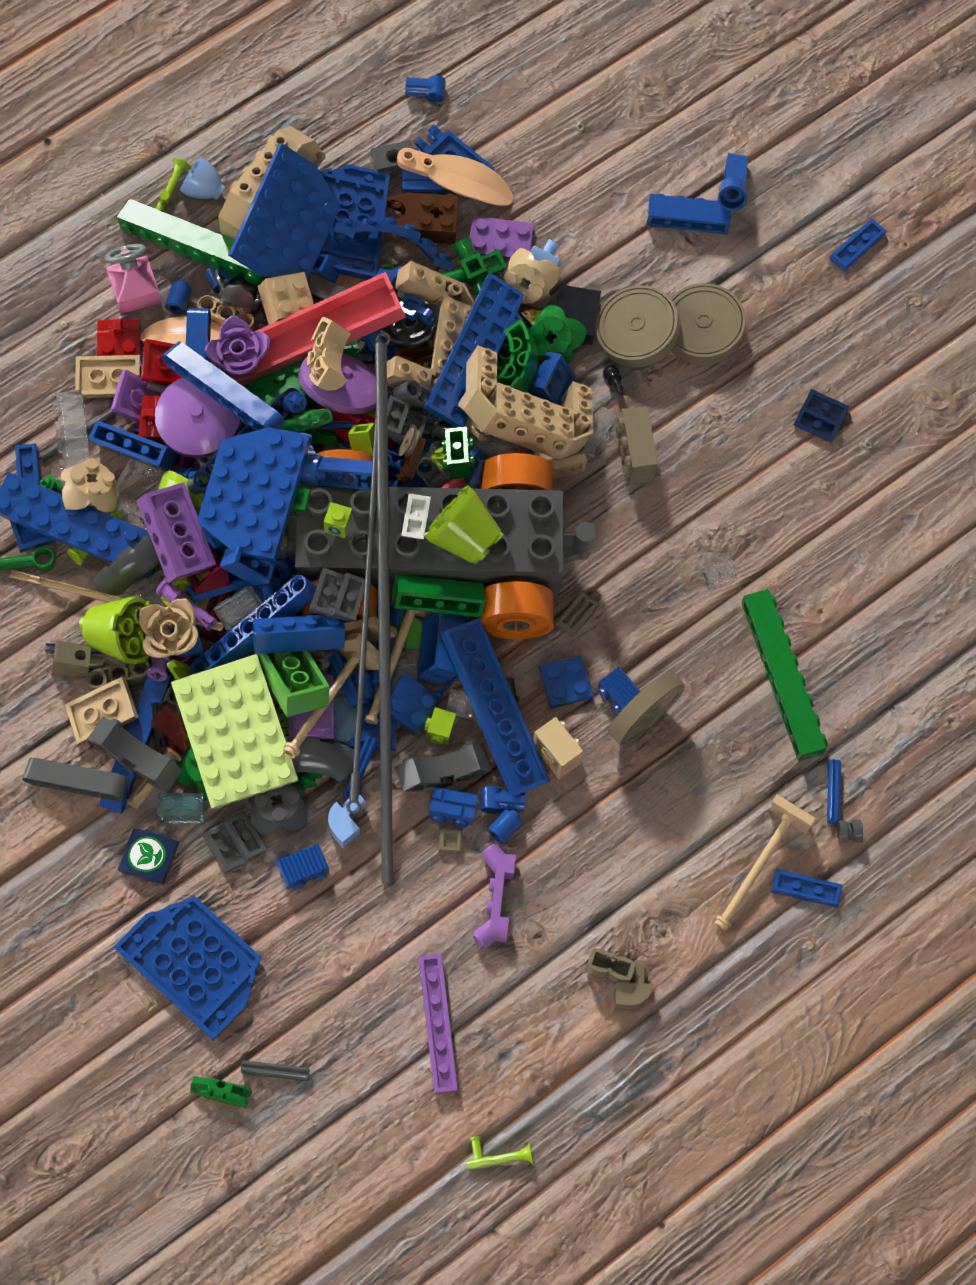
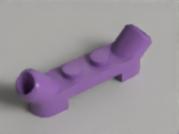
M497 844L490 845L482 853V858L495 873V878H490L489 892H493V899L488 900L486 914H491L490 920L473 933L474 940L481 948H487L495 941L505 943L507 941L509 917H500L504 878L513 879L516 854L504 853Z

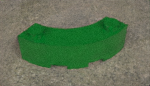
M519 319L504 331L509 341L511 357L509 364H506L502 373L497 377V382L527 393L537 371L538 352L532 335L523 321Z

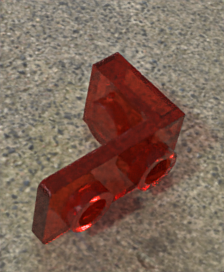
M164 706L151 720V723L175 744L173 749L179 754L184 752L191 744L184 721L168 706Z

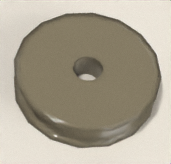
M411 427L407 431L399 448V456L404 455V458L407 459L413 453L419 440V429L414 431V427Z

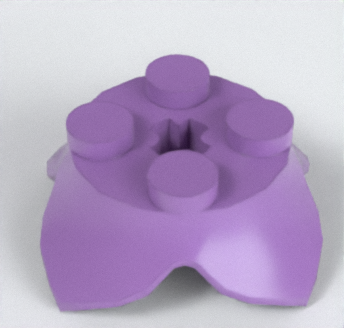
M231 315L222 324L219 338L211 340L204 351L212 363L225 369L227 373L245 375L258 367L260 360L268 351L270 338L264 332H252L244 320ZM241 349V352L236 353V350Z

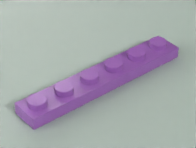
M442 955L418 956L434 1095L458 1092Z

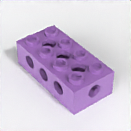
M184 482L146 493L136 501L168 584L206 572L216 565L203 529L197 523L198 516Z

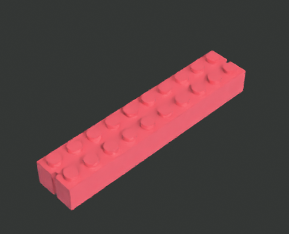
M386 272L257 330L264 332L270 338L268 351L260 360L258 367L245 375L225 374L243 386L305 359L308 356V352L313 350L314 342L311 340L322 317L332 320L351 333L346 345L406 318Z

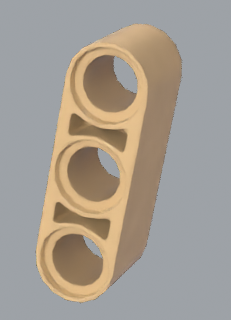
M205 295L199 299L198 308H212L210 309L212 322L222 325L228 319L223 318V316L232 315L250 324V330L255 332V321L252 314L244 313L233 305H224L213 296Z

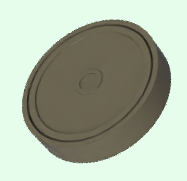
M698 283L684 287L671 297L681 323L679 339L671 351L674 355L692 364L709 365L721 362L737 351L745 336L746 315L742 303L731 291L716 284Z
M645 285L627 287L610 296L600 308L595 326L597 339L605 355L613 362L631 368L646 367L666 357L675 347L681 330L680 318L671 298L663 291Z
M673 671L664 673L646 686L622 709L611 723L608 734L621 747L633 742L673 706L683 693L685 684Z

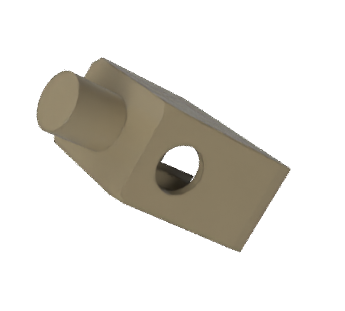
M56 640L51 675L87 677L89 669L103 667L104 657L91 656L90 646Z

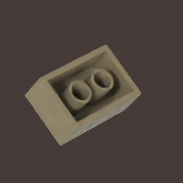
M648 406L622 409L621 417H618L616 436L617 439H621L619 453L620 458H624L625 465H623L624 478H628L629 485L654 482L658 461Z

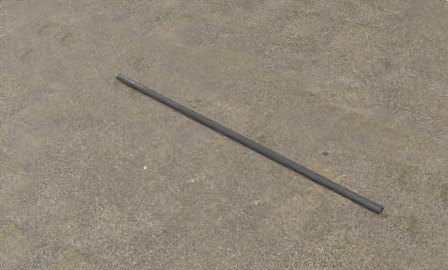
M376 343L382 883H393L387 344Z

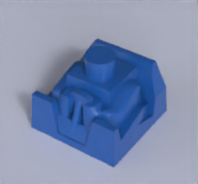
M546 352L545 355L548 360H545L542 365H538L528 392L533 396L561 406V398L576 376L562 354Z

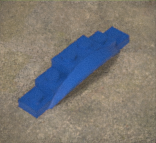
M387 216L385 220L379 218L378 222L363 218L362 221L357 219L354 227H352L353 223L341 219L340 222L334 220L333 231L353 238L355 233L364 231H381L402 236L415 243L432 265L450 271L453 269L454 262L449 260L450 256L440 252L436 255L438 248L433 245L434 242L425 238L421 239V234L416 231V226L407 223L404 226L398 225L397 220Z

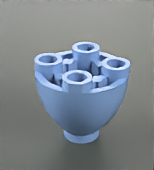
M199 156L179 190L183 194L195 199L214 198L218 200L226 186L222 185L220 176L214 166L208 160Z

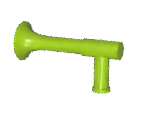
M172 158V162L175 165L174 171L165 191L160 193V200L156 207L159 211L165 212L182 173L185 170L192 169L191 165L182 159Z
M480 1136L470 1138L474 1159L467 1160L469 1171L521 1160L528 1161L534 1166L530 1142L520 1151L483 1157Z

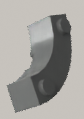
M102 717L87 739L105 755H109L119 761V765L132 774L136 773L146 779L147 783L168 792L183 771L176 764L178 761L169 754L164 756L136 739L123 728L124 724L115 718L110 720Z
M474 743L465 744L460 750L436 757H408L403 759L401 764L395 766L403 792H422L424 788L431 787L445 788L452 786L453 780L461 781L465 779L468 781L491 771L484 747L474 745Z

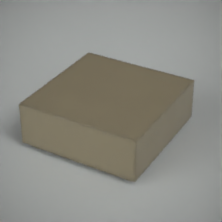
M440 829L438 853L461 854L462 830Z

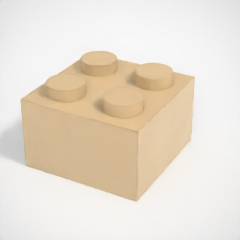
M305 272L267 278L258 286L269 325L314 305Z
M555 717L534 732L533 742L540 757L556 777L561 779L580 765L583 746L577 738L573 739L568 733V726Z

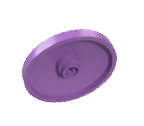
M342 353L341 370L343 376L348 381L337 390L327 391L319 388L311 381L309 377L311 370L307 366V357L304 359L298 374L299 382L306 394L315 402L333 411L353 415L364 414L376 408V373L364 362Z
M183 377L174 381L165 389L159 398L155 411L156 427L164 443L174 452L190 458H204L215 455L219 450L221 440L237 435L242 424L241 419Z

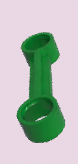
M39 547L33 554L0 558V571L36 567L39 571L47 572L53 569L56 559L50 548ZM41 554H49L51 556V561L48 564L40 565L36 562Z

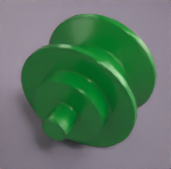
M49 475L40 481L41 486L62 494L63 483L61 480H55L53 475Z
M303 772V776L297 777L300 781L299 783L303 785L302 789L306 790V788H316L318 785L315 783V780L321 779L322 776L319 773Z

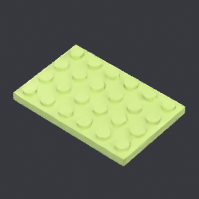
M257 654L171 682L212 810L299 781L292 759L283 752L286 741Z

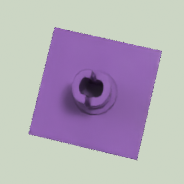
M123 370L111 410L140 423L143 395L160 396V393L147 389L149 382L141 381V376L128 370Z

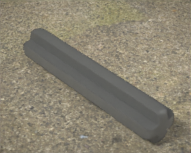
M246 1060L241 1063L242 1074L308 1081L310 1076V1069L306 1067Z

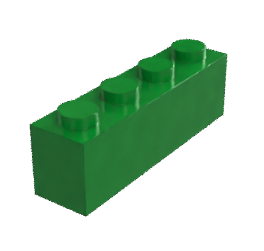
M396 574L392 589L395 609L481 617L486 602L483 583Z

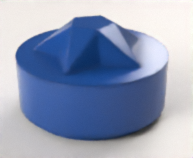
M297 391L289 393L284 398V408L291 414L302 412L306 407L305 396Z

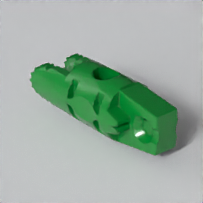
M330 408L313 409L305 413L292 415L293 419L286 420L280 429L304 433L307 430L318 429L334 421Z
M194 1076L190 1092L209 1100L245 1108L248 1105L247 1098L251 1096L252 1089L214 1078Z

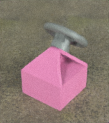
M142 244L121 246L111 250L105 256V260L108 263L115 264L106 268L121 314L161 303L159 290L147 256L141 257L146 252V247Z

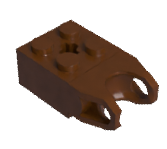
M407 192L387 197V207L403 214L401 218L395 219L398 225L404 226L407 223L416 226V231L421 234V239L425 238L434 243L441 244L456 243L459 196Z

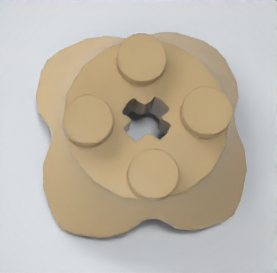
M519 248L510 258L508 270L504 274L503 281L525 294L522 300L523 304L534 308H543L550 302L551 296L549 291L559 280L560 267L548 260L537 261L529 250ZM527 280H530V285L526 283Z
M88 458L86 461L62 471L61 480L65 482L62 499L65 509L80 510L86 508L89 504H94L100 511H114L117 503L116 480L114 474L107 467L98 463L93 458Z
M176 599L168 607L156 604L140 609L139 624L146 635L143 641V648L148 656L165 658L171 655L178 656L188 652L195 646L198 639V630L195 627L196 616L188 599ZM174 628L175 631L169 635L167 630Z

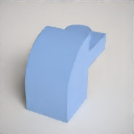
M359 794L360 811H362L366 807L365 800ZM350 798L343 804V808L337 802L334 803L328 816L330 833L342 848L360 835V828L352 820L358 813L350 814L346 809ZM351 803L350 809L356 811L357 804Z

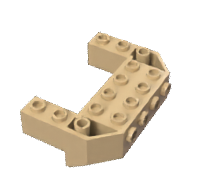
M291 126L278 130L274 136L271 135L266 141L263 150L256 153L251 165L244 168L240 179L232 183L227 199L218 216L221 235L235 240L278 144L283 143L315 164L318 168L326 158V155L316 141Z
M410 261L398 270L395 289L407 294L409 293L425 301V304L433 303L439 305V319L433 332L431 347H434L433 355H430L433 356L432 365L428 369L395 356L387 361V386L395 388L406 381L416 380L421 385L432 390L472 308L474 300L464 283Z
M477 346L466 362V392L459 401L458 406L482 432L558 460L578 453L593 434L592 388L573 381L562 396L560 406L498 383L497 352L491 349Z

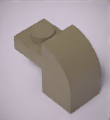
M635 961L633 983L616 982L614 1009L634 1010L643 1006L649 999L653 984L644 983L648 982L649 968H645V961Z

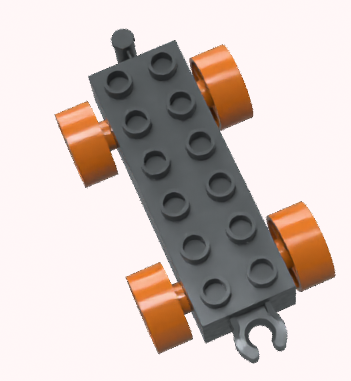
M336 449L315 454L331 458L373 461L372 455L356 450ZM524 453L502 454L485 460L480 477V489L473 490L504 535L496 544L488 548L490 552L482 561L479 560L477 564L469 563L429 542L425 537L422 540L401 536L409 494L431 497L426 533L436 517L454 498L458 497V493L463 488L388 487L389 589H393L396 574L483 583L486 602L482 616L479 618L488 635L504 639H529L543 636L553 630V592H560L563 564L589 558L596 529L589 522H581L576 527L575 533L563 531V491L554 490V467L550 461L536 455ZM298 485V488L310 489L307 509L302 512H290L285 529L287 545L285 550H279L277 558L294 559L296 576H304L316 586L323 568L343 575L350 573L365 579L371 490L320 485ZM377 489L368 618L373 616L377 618ZM330 502L352 508V522L346 539L324 532V519ZM364 594L356 620L363 619ZM311 602L302 609V616L322 615L309 610Z

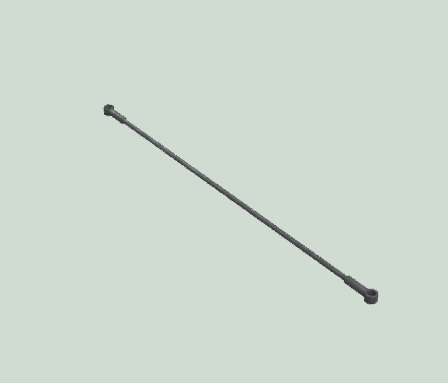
M385 332L380 333L376 337V343H382L379 338L383 336L386 338V344L388 345L390 342L389 334ZM376 415L353 773H351L350 800L346 805V809L350 814H356L361 810L359 802V759L377 488ZM351 803L357 804L356 811L350 809Z

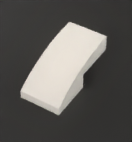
M416 494L408 495L401 536L424 540L423 535L426 531L431 497Z

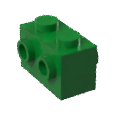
M467 427L445 429L446 440L442 441L443 453L447 455V458H443L444 471H449L450 479L472 477L471 468H475V458L470 453V451L474 450L473 437L469 438Z

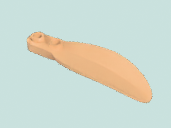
M403 148L398 153L397 164L400 168L429 177L433 182L449 191L497 206H509L513 201V194L507 183L495 171L478 161L456 155H429L411 148Z
M173 317L158 321L147 327L141 333L140 339L142 342H145L146 339L173 344L180 341L186 344L187 317ZM212 321L210 341L219 338L222 326Z

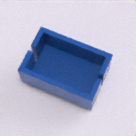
M431 612L423 617L417 673L418 680L442 685L458 675L440 633L467 623L466 616Z

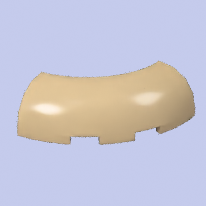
M325 317L321 318L311 341L314 342L313 350L308 352L307 366L311 370L309 374L311 381L321 389L332 391L339 389L348 381L342 374L341 358L351 333Z

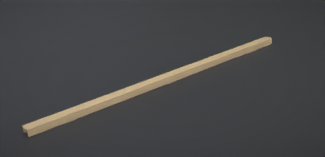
M11 570L9 576L13 579L104 602L123 599ZM195 620V625L202 626ZM211 623L214 626L212 629L223 630V623Z

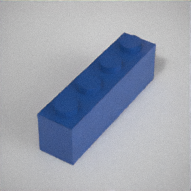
M660 193L650 194L646 226L728 234L731 211L721 207L718 200L665 196Z
M96 420L88 439L99 447L165 472L172 470L178 453L165 445Z
M325 615L253 619L255 654L344 648V620Z

